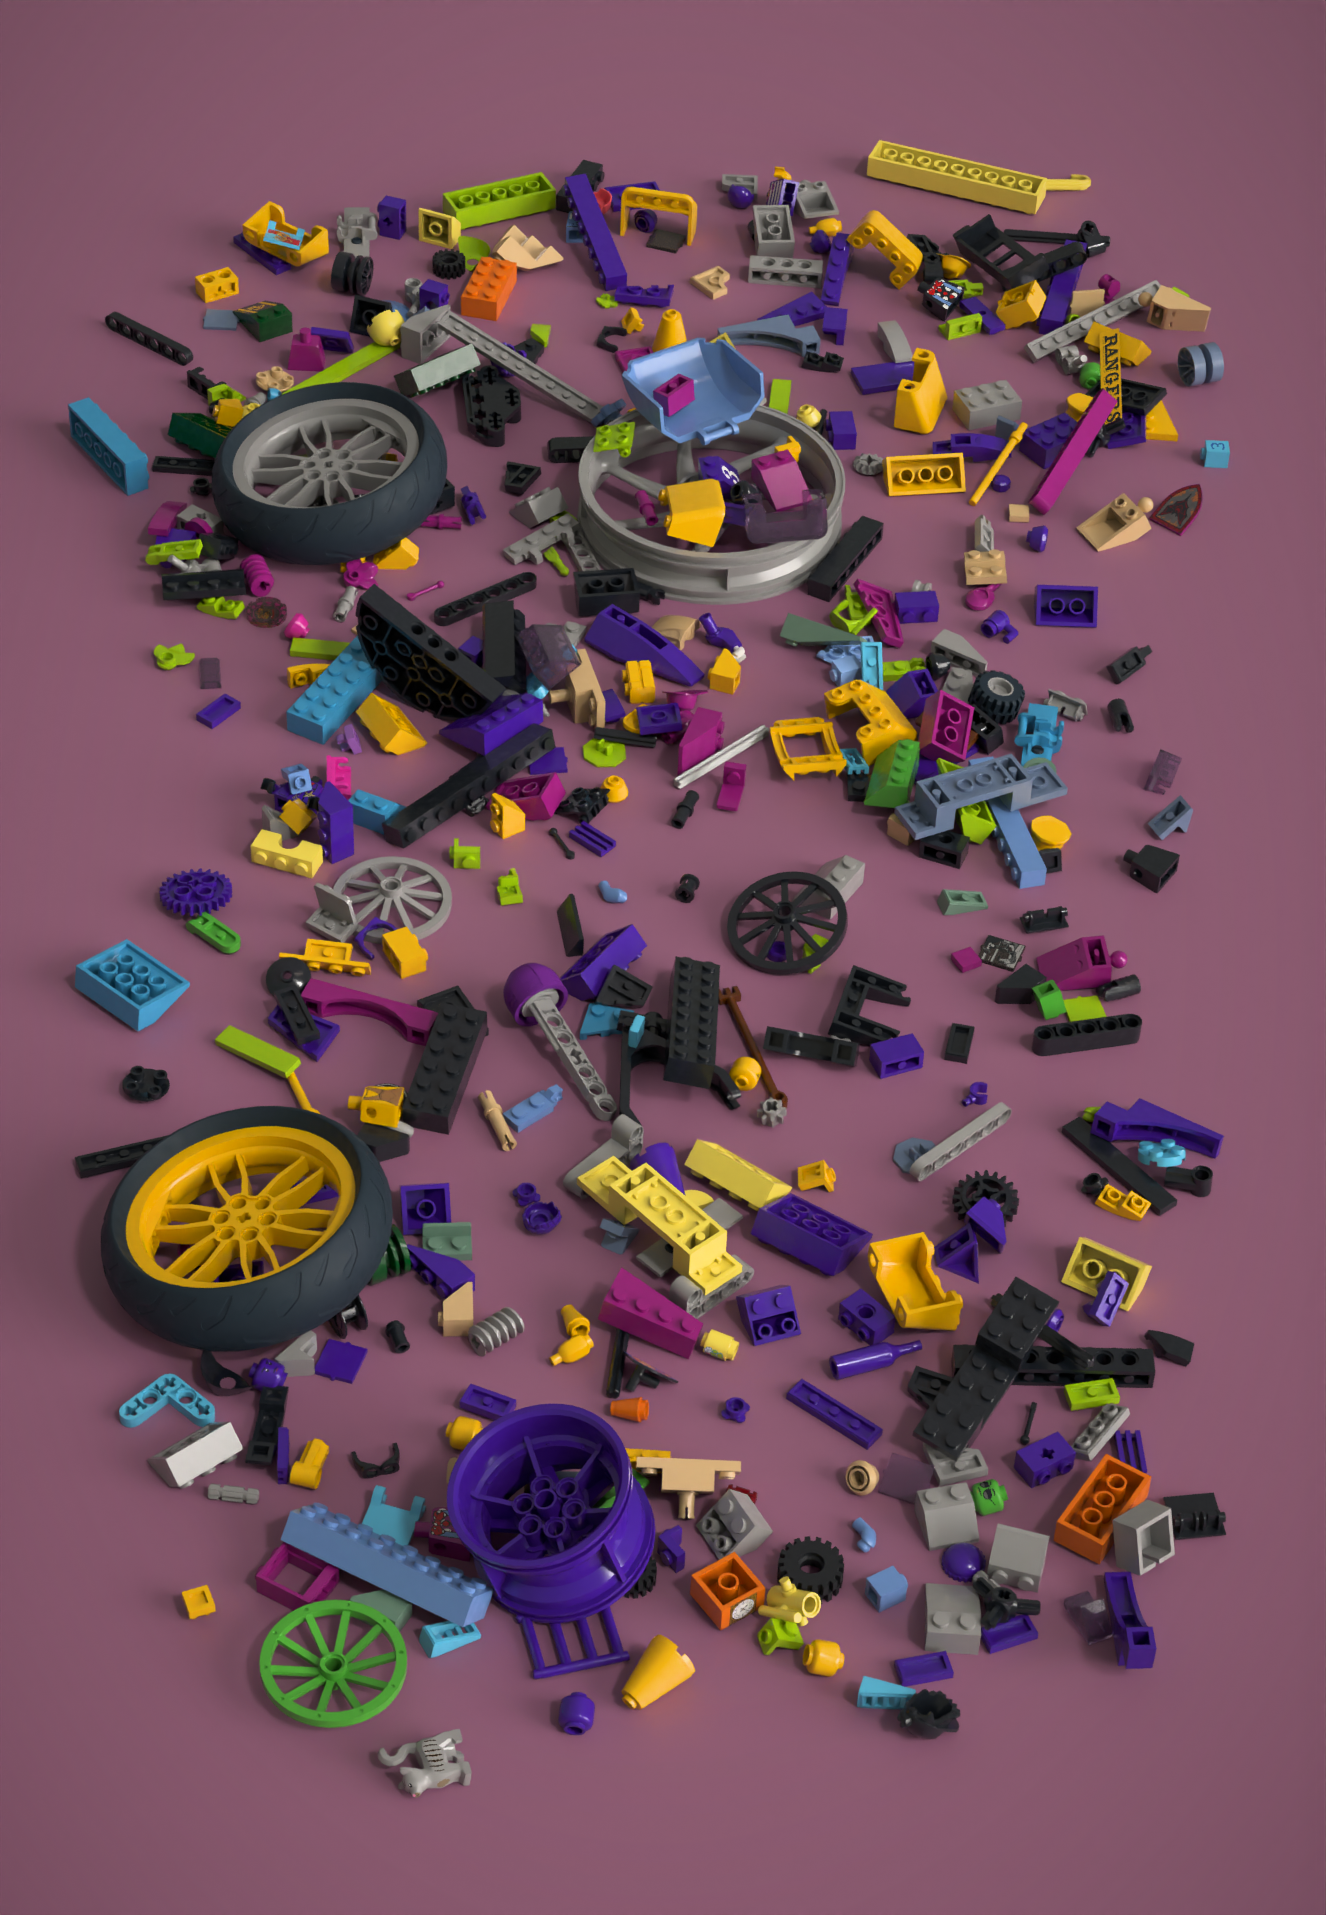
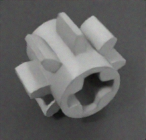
M770 1097L765 1102H760L761 1109L757 1110V1117L761 1118L762 1125L766 1124L774 1128L779 1123H784L783 1116H786L787 1113L786 1108L782 1107V1100L777 1101Z

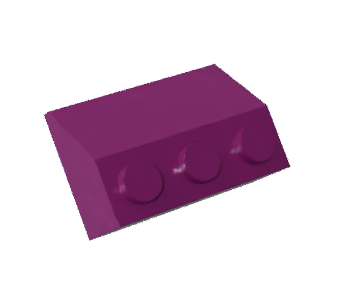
M939 690L928 697L925 701L918 742H920L919 754L932 761L941 758L948 762H964L974 707L943 690Z

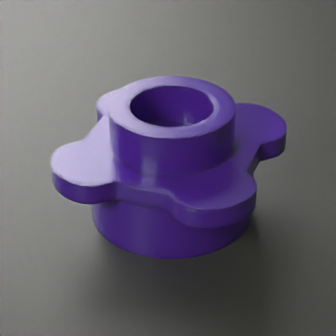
M522 1183L513 1190V1196L517 1197L520 1206H527L532 1202L540 1201V1195L536 1193V1187L531 1183Z
M738 1397L728 1399L725 1403L726 1408L722 1410L721 1416L724 1419L730 1418L738 1423L744 1422L746 1419L745 1414L750 1410L749 1404Z

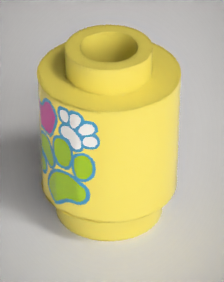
M711 1329L710 1333L705 1332L700 1346L704 1347L703 1352L724 1361L727 1359L733 1361L739 1347V1342L735 1341L732 1336Z

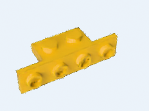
M307 939L304 955L279 952V959L285 957L298 958L311 971L326 969L335 974L351 972L355 976L371 975L369 963L350 961L353 949L350 943Z

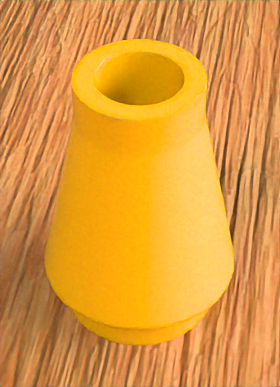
M566 1305L561 1309L566 1331L570 1337L578 1334L583 1336L589 1333V1320L579 1313L573 1305Z

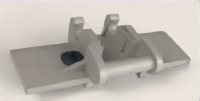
M370 207L344 208V222H342L340 215L337 216L338 240L344 244V252L353 253L355 258L358 255L369 257V240L376 239L378 235L376 231L378 217L375 213L370 212Z
M720 1198L702 1209L725 1230L743 1219L742 1214ZM661 1238L637 1255L636 1259L658 1277H662L673 1269V1247Z

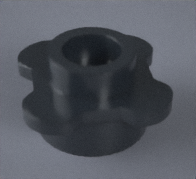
M197 478L193 481L190 492H196L198 495L205 496L212 489V484L206 478Z
M1091 1173L1084 1178V1186L1081 1191L1084 1194L1091 1193L1093 1196H1097L1103 1191L1104 1186L1109 1181L1106 1177L1101 1178L1098 1173Z

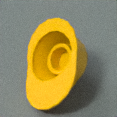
M938 254L942 260L943 276L947 279L961 278L966 269L971 268V264L963 258Z

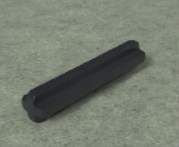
M596 727L594 732V739L597 740L604 739L605 741L654 748L657 741L655 735H640L622 730Z

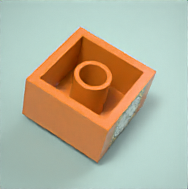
M733 1552L692 1574L690 1595L721 1631L754 1613L761 1605H764L765 1586L741 1558Z

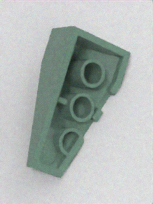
M790 613L786 617L780 634L782 638L786 639V644L797 647L798 644L803 646L860 645L861 642H867V640L860 636Z

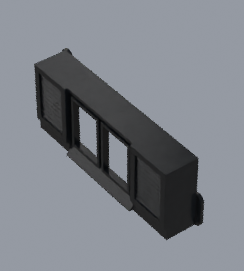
M990 214L971 227L966 225L953 234L960 253L995 278L1008 290L1038 279L1049 269L1043 253L1034 256L995 227ZM1002 245L1010 249L1009 252L993 263L985 258ZM1015 254L1023 259L1006 272L998 268L999 265Z

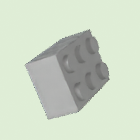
M999 380L954 391L952 410L968 431L996 425L998 415L1011 421L1020 420L1022 400L1007 380Z

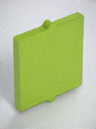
M1098 995L1078 996L1077 998L1063 1000L1069 1022L1107 1017Z

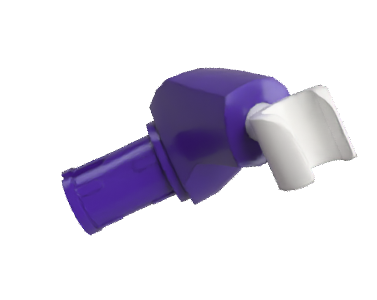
M705 613L699 617V621L706 631L705 638L710 644L728 649L738 663L746 658L745 650L733 630L717 627L710 613Z

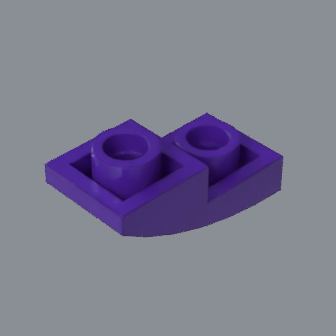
M613 689L602 691L605 699V722L613 723L625 717V711Z

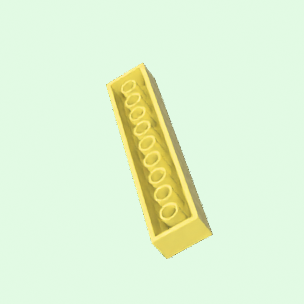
M882 140L878 141L868 157L867 176L875 179H884L892 183L905 184L909 187L914 186L927 191L931 190L941 194L957 196L958 198L971 199L975 202H984L992 206L1005 207L1009 210L1023 211L1027 214H1036L1046 194L1047 178Z

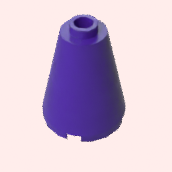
M666 1142L651 1145L645 1148V1154L640 1156L638 1153L631 1160L629 1166L631 1171L647 1163L685 1195L675 1150L672 1145L670 1147Z

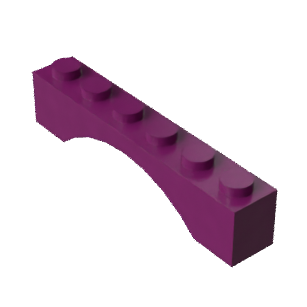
M313 978L309 980L301 994L310 1014L320 1018L335 1015L371 1017L395 1028L403 1035L407 1042L425 1047L438 1012Z

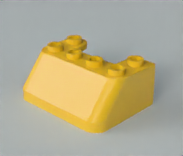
M853 680L824 693L828 719L858 707L870 723L859 728L856 732L857 740L861 744L862 757L868 766L875 764L877 756L898 740L910 739L918 742L916 730L885 691L862 680Z

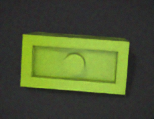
M976 313L948 320L946 324L939 325L938 329L947 340L980 333L982 316Z

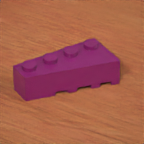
M622 1267L603 1301L598 1316L600 1321L687 1359L690 1358L704 1325Z

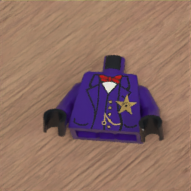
M313 776L311 778L312 790L294 795L290 793L288 782L277 785L274 780L263 778L260 789L267 790L269 794L274 795L275 810L283 813L284 811L281 809L289 800L294 801L299 798L315 814L319 812L318 802L323 791V782L319 777Z

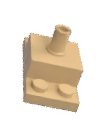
M578 649L574 664L566 665L565 689L549 690V702L553 704L567 701L575 724L589 722L590 727H593L594 730L596 727L605 728V699L586 649Z
M637 1457L636 1471H641L642 1476H657V1472H662L661 1493H677L679 1495L678 1518L685 1519V1508H688L687 1519H695V1495H713L715 1474H719V1479L733 1480L735 1475H739L741 1472V1461Z

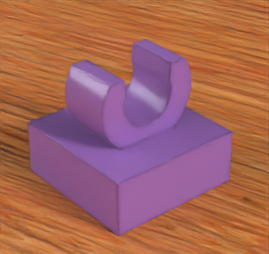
M353 725L344 726L345 734H340L336 737L337 743L341 746V751L346 752L351 748L354 755L361 753L360 738Z

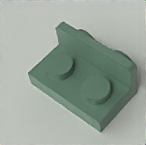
M470 1222L424 1223L422 1225L423 1249L460 1261L472 1260Z

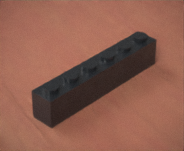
M865 516L854 522L850 531L844 534L843 539L839 543H836L834 550L828 553L822 564L817 566L816 571L809 575L806 582L808 586L807 595L830 602L882 540L884 523Z

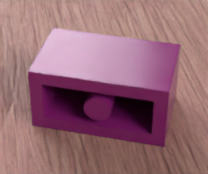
M677 374L653 390V399L663 407L664 416H672L695 400L693 379Z

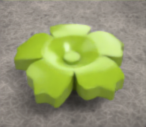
M603 293L596 299V302L604 308H615L618 306V302L614 301L615 296H610L607 293Z

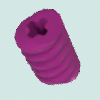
M253 554L243 559L239 567L244 569V577L252 593L259 597L269 594L274 585V578L263 556Z

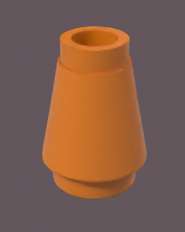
M642 1397L612 1401L610 1408L611 1416L636 1422L647 1420L649 1402L648 1400H643Z

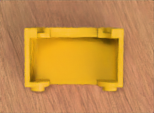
M705 479L669 485L661 489L658 501H660L661 506L669 504L670 514L665 516L663 526L666 527L667 535L713 547L725 516V504L719 481Z

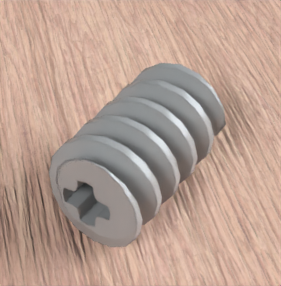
M504 1307L492 1316L487 1317L484 1321H480L477 1325L469 1328L468 1337L474 1351L483 1357L486 1355V1351H493L494 1346L498 1348L502 1342H508L509 1337L515 1338L517 1332L523 1333L525 1329L524 1323L516 1311L510 1307Z

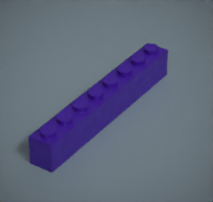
M580 174L565 177V185L562 186L563 194L567 196L568 207L573 210V219L577 221L578 231L583 235L584 246L588 247L589 258L593 259L594 271L598 272L599 283L603 284L605 291L615 290L617 286H627V272L587 175Z
M1066 240L1064 246L1077 241ZM1080 242L1086 252L1087 243ZM1083 264L1050 278L1045 295L1046 300L1037 318L1036 326H1039V334L1046 335L1064 326L1070 309L1069 303L1072 300V292L1076 289Z

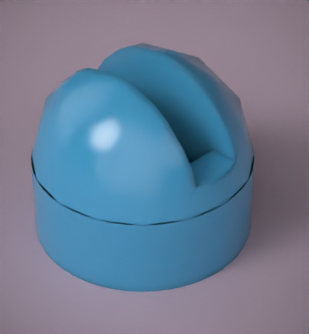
M268 388L267 401L282 395L281 391L275 388Z

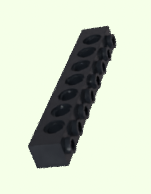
M953 1345L951 1358L953 1378L975 1345ZM1032 1346L1030 1357L1011 1384L1024 1386H1065L1113 1378L1116 1387L1153 1388L1155 1378L1153 1349L1080 1347L1095 1358L1094 1367L1086 1370L1053 1347Z

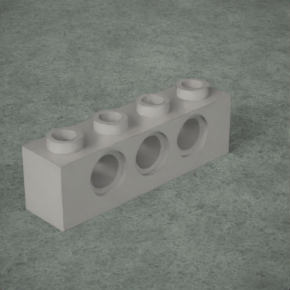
M750 255L748 283L821 288L823 261Z

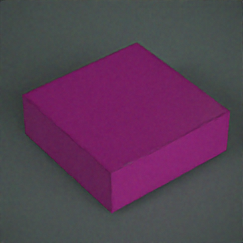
M971 947L951 953V960L962 973L982 965V960Z

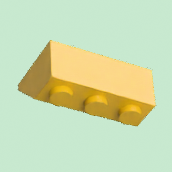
M1093 321L1084 340L1089 346L1088 349L1098 353L1100 351L1099 333L1113 329ZM1119 332L1120 362L1129 367L1131 364L1138 366L1152 351L1143 341Z
M373 693L367 697L356 711L361 718V724L370 729L369 734L380 742L379 747L386 753L392 752L396 755H401L424 747L427 744L426 740L398 706Z

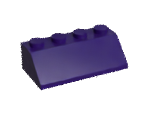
M633 924L606 933L560 977V980L569 995L581 1001L589 998L595 1000L610 968L616 965L626 971L629 968L628 964L642 956L641 951L647 944Z

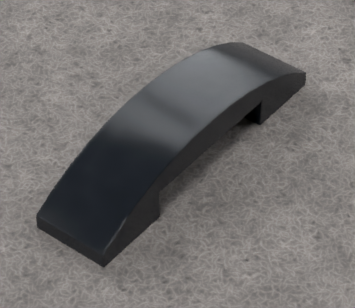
M263 1386L259 1401V1413L252 1441L249 1442L245 1463L272 1465L278 1449V1427H283L289 1387L276 1386L270 1388Z

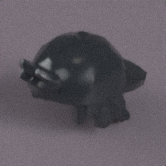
M923 1689L918 1694L915 1693L905 1703L897 1720L900 1721L901 1728L906 1727L911 1734L919 1738L936 1739L943 1732H957L959 1730V1723L956 1718L960 1716V1710L957 1708V1704L952 1703V1699L946 1698V1694L942 1693V1691L935 1692L933 1690L929 1692L927 1689Z

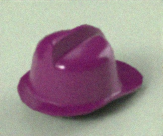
M684 690L662 693H666L667 704L678 703L681 714L685 710H693L698 695L708 693V691Z

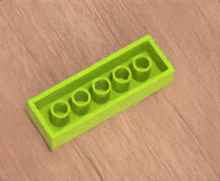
M542 172L443 193V213L456 218L461 223V230L482 226L487 223H496L505 219L531 215L537 212H546L556 208V189Z

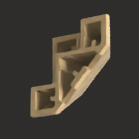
M515 225L506 230L492 251L494 259L516 262L517 269L523 271L555 264L564 259L552 246L545 248L533 235L526 237Z

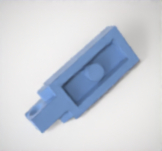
M556 1084L549 1087L546 1091L541 1090L503 1113L506 1123L519 1133L553 1112L557 1102L563 1098V1089Z

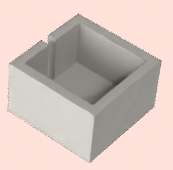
M1145 1500L1112 1520L1117 1567L1141 1576L1156 1567V1563L1160 1564L1175 1555L1171 1508Z

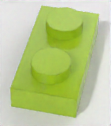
M1113 1378L1064 1386V1394L1071 1411L1105 1406L1107 1403L1119 1404L1120 1395Z

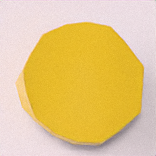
M1082 393L1070 395L1066 399L1068 408L1065 413L1078 422L1093 397Z
M1040 816L1031 822L1032 833L1030 835L1038 851L1047 848L1061 849L1072 835L1066 823L1052 816Z

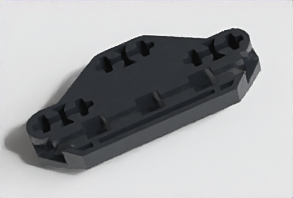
M487 365L480 368V371H477L476 377L470 376L469 373L462 377L467 429L488 446L501 447L505 444L506 422L514 424L521 421L520 391L500 377L495 366ZM478 383L481 384V386H479V388L471 387L472 385H475V384H478ZM472 399H483V402H481V404H477V402H473ZM482 414L485 415V418L479 420L474 415ZM476 429L485 430L487 435L477 432Z

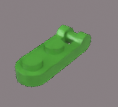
M203 912L201 916L198 914L195 920L191 919L186 923V928L190 933H196L224 953L231 954L237 952L241 947L240 936L207 912Z

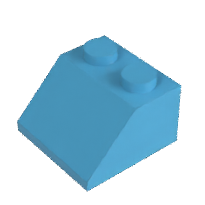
M359 789L348 800L353 805V824L383 835L382 823L406 808L404 805Z

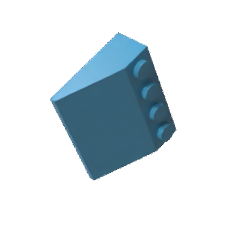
M128 939L76 965L75 988L136 1031H140L155 1023L190 986L189 981Z

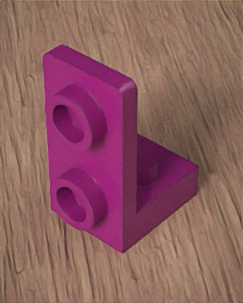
M725 761L723 784L717 801L718 809L738 811L745 787L746 764Z

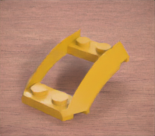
M820 717L777 720L774 722V727H770V735L776 757L783 770L793 780L794 773L806 775L813 771L827 773L832 770L837 777L847 765V760L843 759V754L837 744L832 722H824V719ZM816 732H820L826 755L793 758L788 756L782 735L793 737L796 734L815 735Z

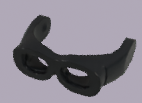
M604 326L602 333L598 337L597 346L615 353L618 351V347L608 343L605 338L611 335L626 336L627 330L621 327Z
M392 1443L394 1455L381 1466L362 1462L357 1458L355 1451L351 1452L353 1464L362 1474V1477L373 1478L399 1471L400 1452L397 1443Z

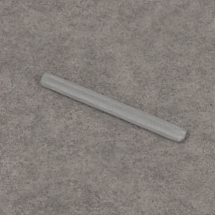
M765 725L757 727L675 777L673 785L678 789H682L769 735V728Z

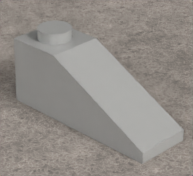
M943 629L932 641L931 652L943 654L945 658L949 659L950 666L972 671V675L975 677L987 671L988 662L962 636Z

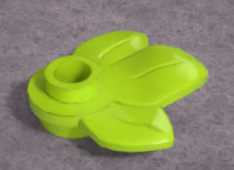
M181 643L168 649L159 644L154 649L157 665L164 670H170L177 665H186L195 658V653H185L184 646Z

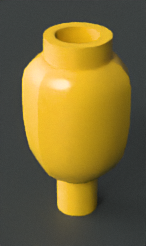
M835 218L820 220L816 226L809 227V234H815L819 229L824 230L828 237L836 236L837 232L842 231L841 221H837Z
M588 1334L583 1336L575 1335L559 1346L557 1353L549 1357V1360L553 1366L561 1362L573 1363L589 1354L590 1349L594 1347L593 1341Z

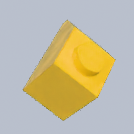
M220 399L218 405H214L212 416L215 417L216 423L234 427L242 419L244 409L240 399Z
M405 537L389 548L376 553L373 557V563L378 566V569L406 570L417 563L419 548Z

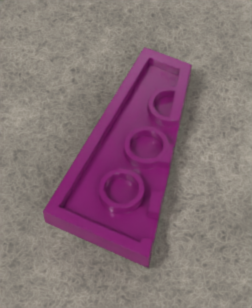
M857 578L853 585L867 612L869 613L873 607L878 610L871 620L882 642L889 646L893 645L900 648L904 640L892 591Z

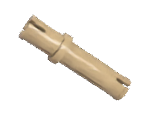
M485 1091L487 1099L484 1093L481 1092L478 1100L484 1108V1116L487 1120H490L503 1150L510 1151L508 1143L511 1149H514L517 1142L502 1115L501 1106L496 1103L491 1091Z

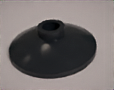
M281 958L269 967L266 974V985L273 996L275 991L296 985L300 994H302L311 979V972L308 966L298 958ZM286 973L292 975L289 979H284L283 977Z

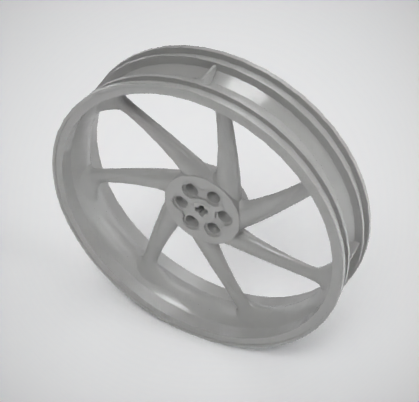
M759 404L749 420L737 423L739 434H730L718 438L704 446L698 438L678 443L661 433L636 409L607 424L610 426L623 422H635L633 444L630 448L631 454L628 457H622L618 449L593 452L594 436L586 446L580 459L578 470L580 500L577 519L580 530L597 563L604 570L634 568L638 582L652 586L653 589L664 590L666 599L693 604L728 605L753 602L783 594L806 583L809 575L816 571L817 566L822 564L826 555L834 550L836 543H839L841 539V507L845 494L846 480L840 458L828 441L813 428L793 416ZM787 436H792L796 442H799L801 447L797 464L802 476L820 494H811L813 503L809 504L817 506L823 515L811 527L781 542L766 520L765 524L754 522V526L751 528L768 544V547L741 552L709 553L710 546L696 543L692 551L682 550L655 543L629 531L664 527L665 516L669 515L670 511L656 514L658 522L653 526L647 525L644 517L614 521L596 502L594 495L601 484L613 475L639 490H645L648 495L658 499L659 492L665 488V485L635 475L623 469V467L642 458L677 450V484L699 481L698 472L695 471L691 449L693 448L726 449L750 454L729 463L738 470L740 475L751 468L752 459L773 454L775 446L787 444ZM760 491L759 500H767ZM731 499L724 500V502L732 503ZM722 523L715 543L730 524Z

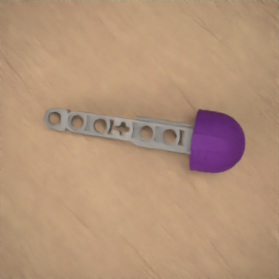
M526 963L517 967L509 974L504 985L503 996L508 1010L515 1021L521 1026L540 1025L585 1100L590 1103L589 1106L593 1113L601 1120H611L615 1115L617 1105L612 1096L607 1094V1088L559 1013L567 1002V989L558 975L544 965ZM547 1021H552L556 1023L557 1026H552ZM558 1038H563L567 1040L568 1043H563L559 1041ZM579 1072H585L589 1077H583ZM590 1089H595V1090H597L600 1094H599V1095H596V1094L592 1093V1092L590 1091ZM600 1106L607 1107L611 1112L602 1110Z

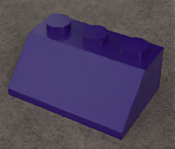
M1038 584L1035 586L1034 613L1037 626L1097 628L1098 587Z
M328 781L324 785L318 802V835L323 850V858L334 864L354 855L353 805Z

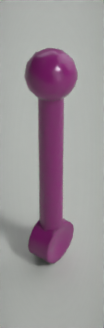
M440 580L437 584L421 591L408 593L407 599L413 601L419 595L436 588H443L444 582Z

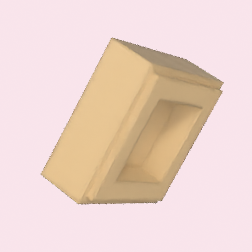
M1009 504L1010 522H1029V505Z

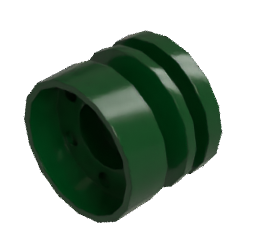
M392 1224L391 1235L385 1254L381 1258L378 1269L368 1282V1286L386 1281L387 1273L391 1277H397L399 1273L406 1274L411 1269V1260L406 1242L395 1224Z

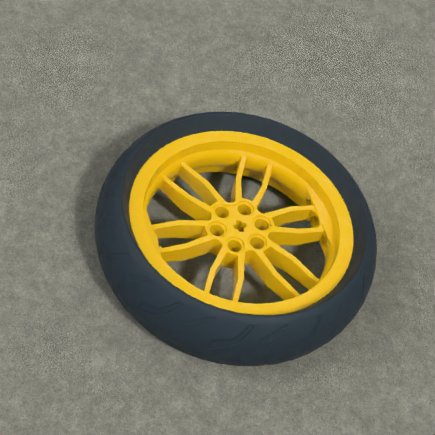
M284 1106L247 1107L211 1115L180 1128L163 1138L145 1152L119 1182L109 1201L101 1229V1258L105 1277L120 1305L137 1323L153 1334L175 1344L198 1350L234 1352L252 1350L285 1342L320 1326L334 1317L352 1302L371 1280L380 1265L381 1258L385 1254L391 1235L393 1217L391 1190L378 1159L366 1143L354 1132L326 1116L304 1109ZM279 1173L258 1195L253 1196L248 1176ZM303 1176L308 1177V1178H306L304 1181H302L301 1183H299L297 1186L291 1188V1187H292L295 1183H297ZM242 1178L241 1193L230 1196L222 1187L224 1183ZM325 1184L338 1193L339 1199L334 1211L310 1208L298 1209L307 1203ZM215 1188L223 1207L214 1208L189 1203L205 1192ZM172 1221L190 1223L184 1225H168ZM326 1227H327V1229L324 1230L323 1232H320V1231H312V1230H303V1229H309V1228H326ZM160 1242L195 1244L187 1249L166 1270L157 1265L154 1256ZM280 1245L308 1250L291 1262L279 1267L271 1246ZM240 1257L246 1279L231 1282H212L235 1258ZM264 1257L273 1268V1271L252 1277V1261ZM202 1265V1266H201L195 1273H193L188 1279L183 1278L185 1275H187L188 1273H190L192 1270H194V1269L197 1268L198 1266Z

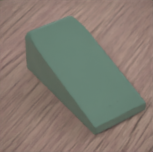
M942 889L937 900L943 915H955L988 909L982 892Z

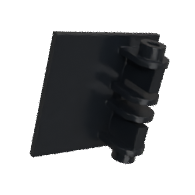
M598 787L593 789L576 788L566 800L560 803L554 814H577L580 824L583 821L589 824L593 817L608 804L609 798L606 794L610 789H600Z
M1214 1492L1163 1497L1165 1506L1171 1508L1175 1540L1226 1535L1223 1522H1226L1225 1512H1220Z

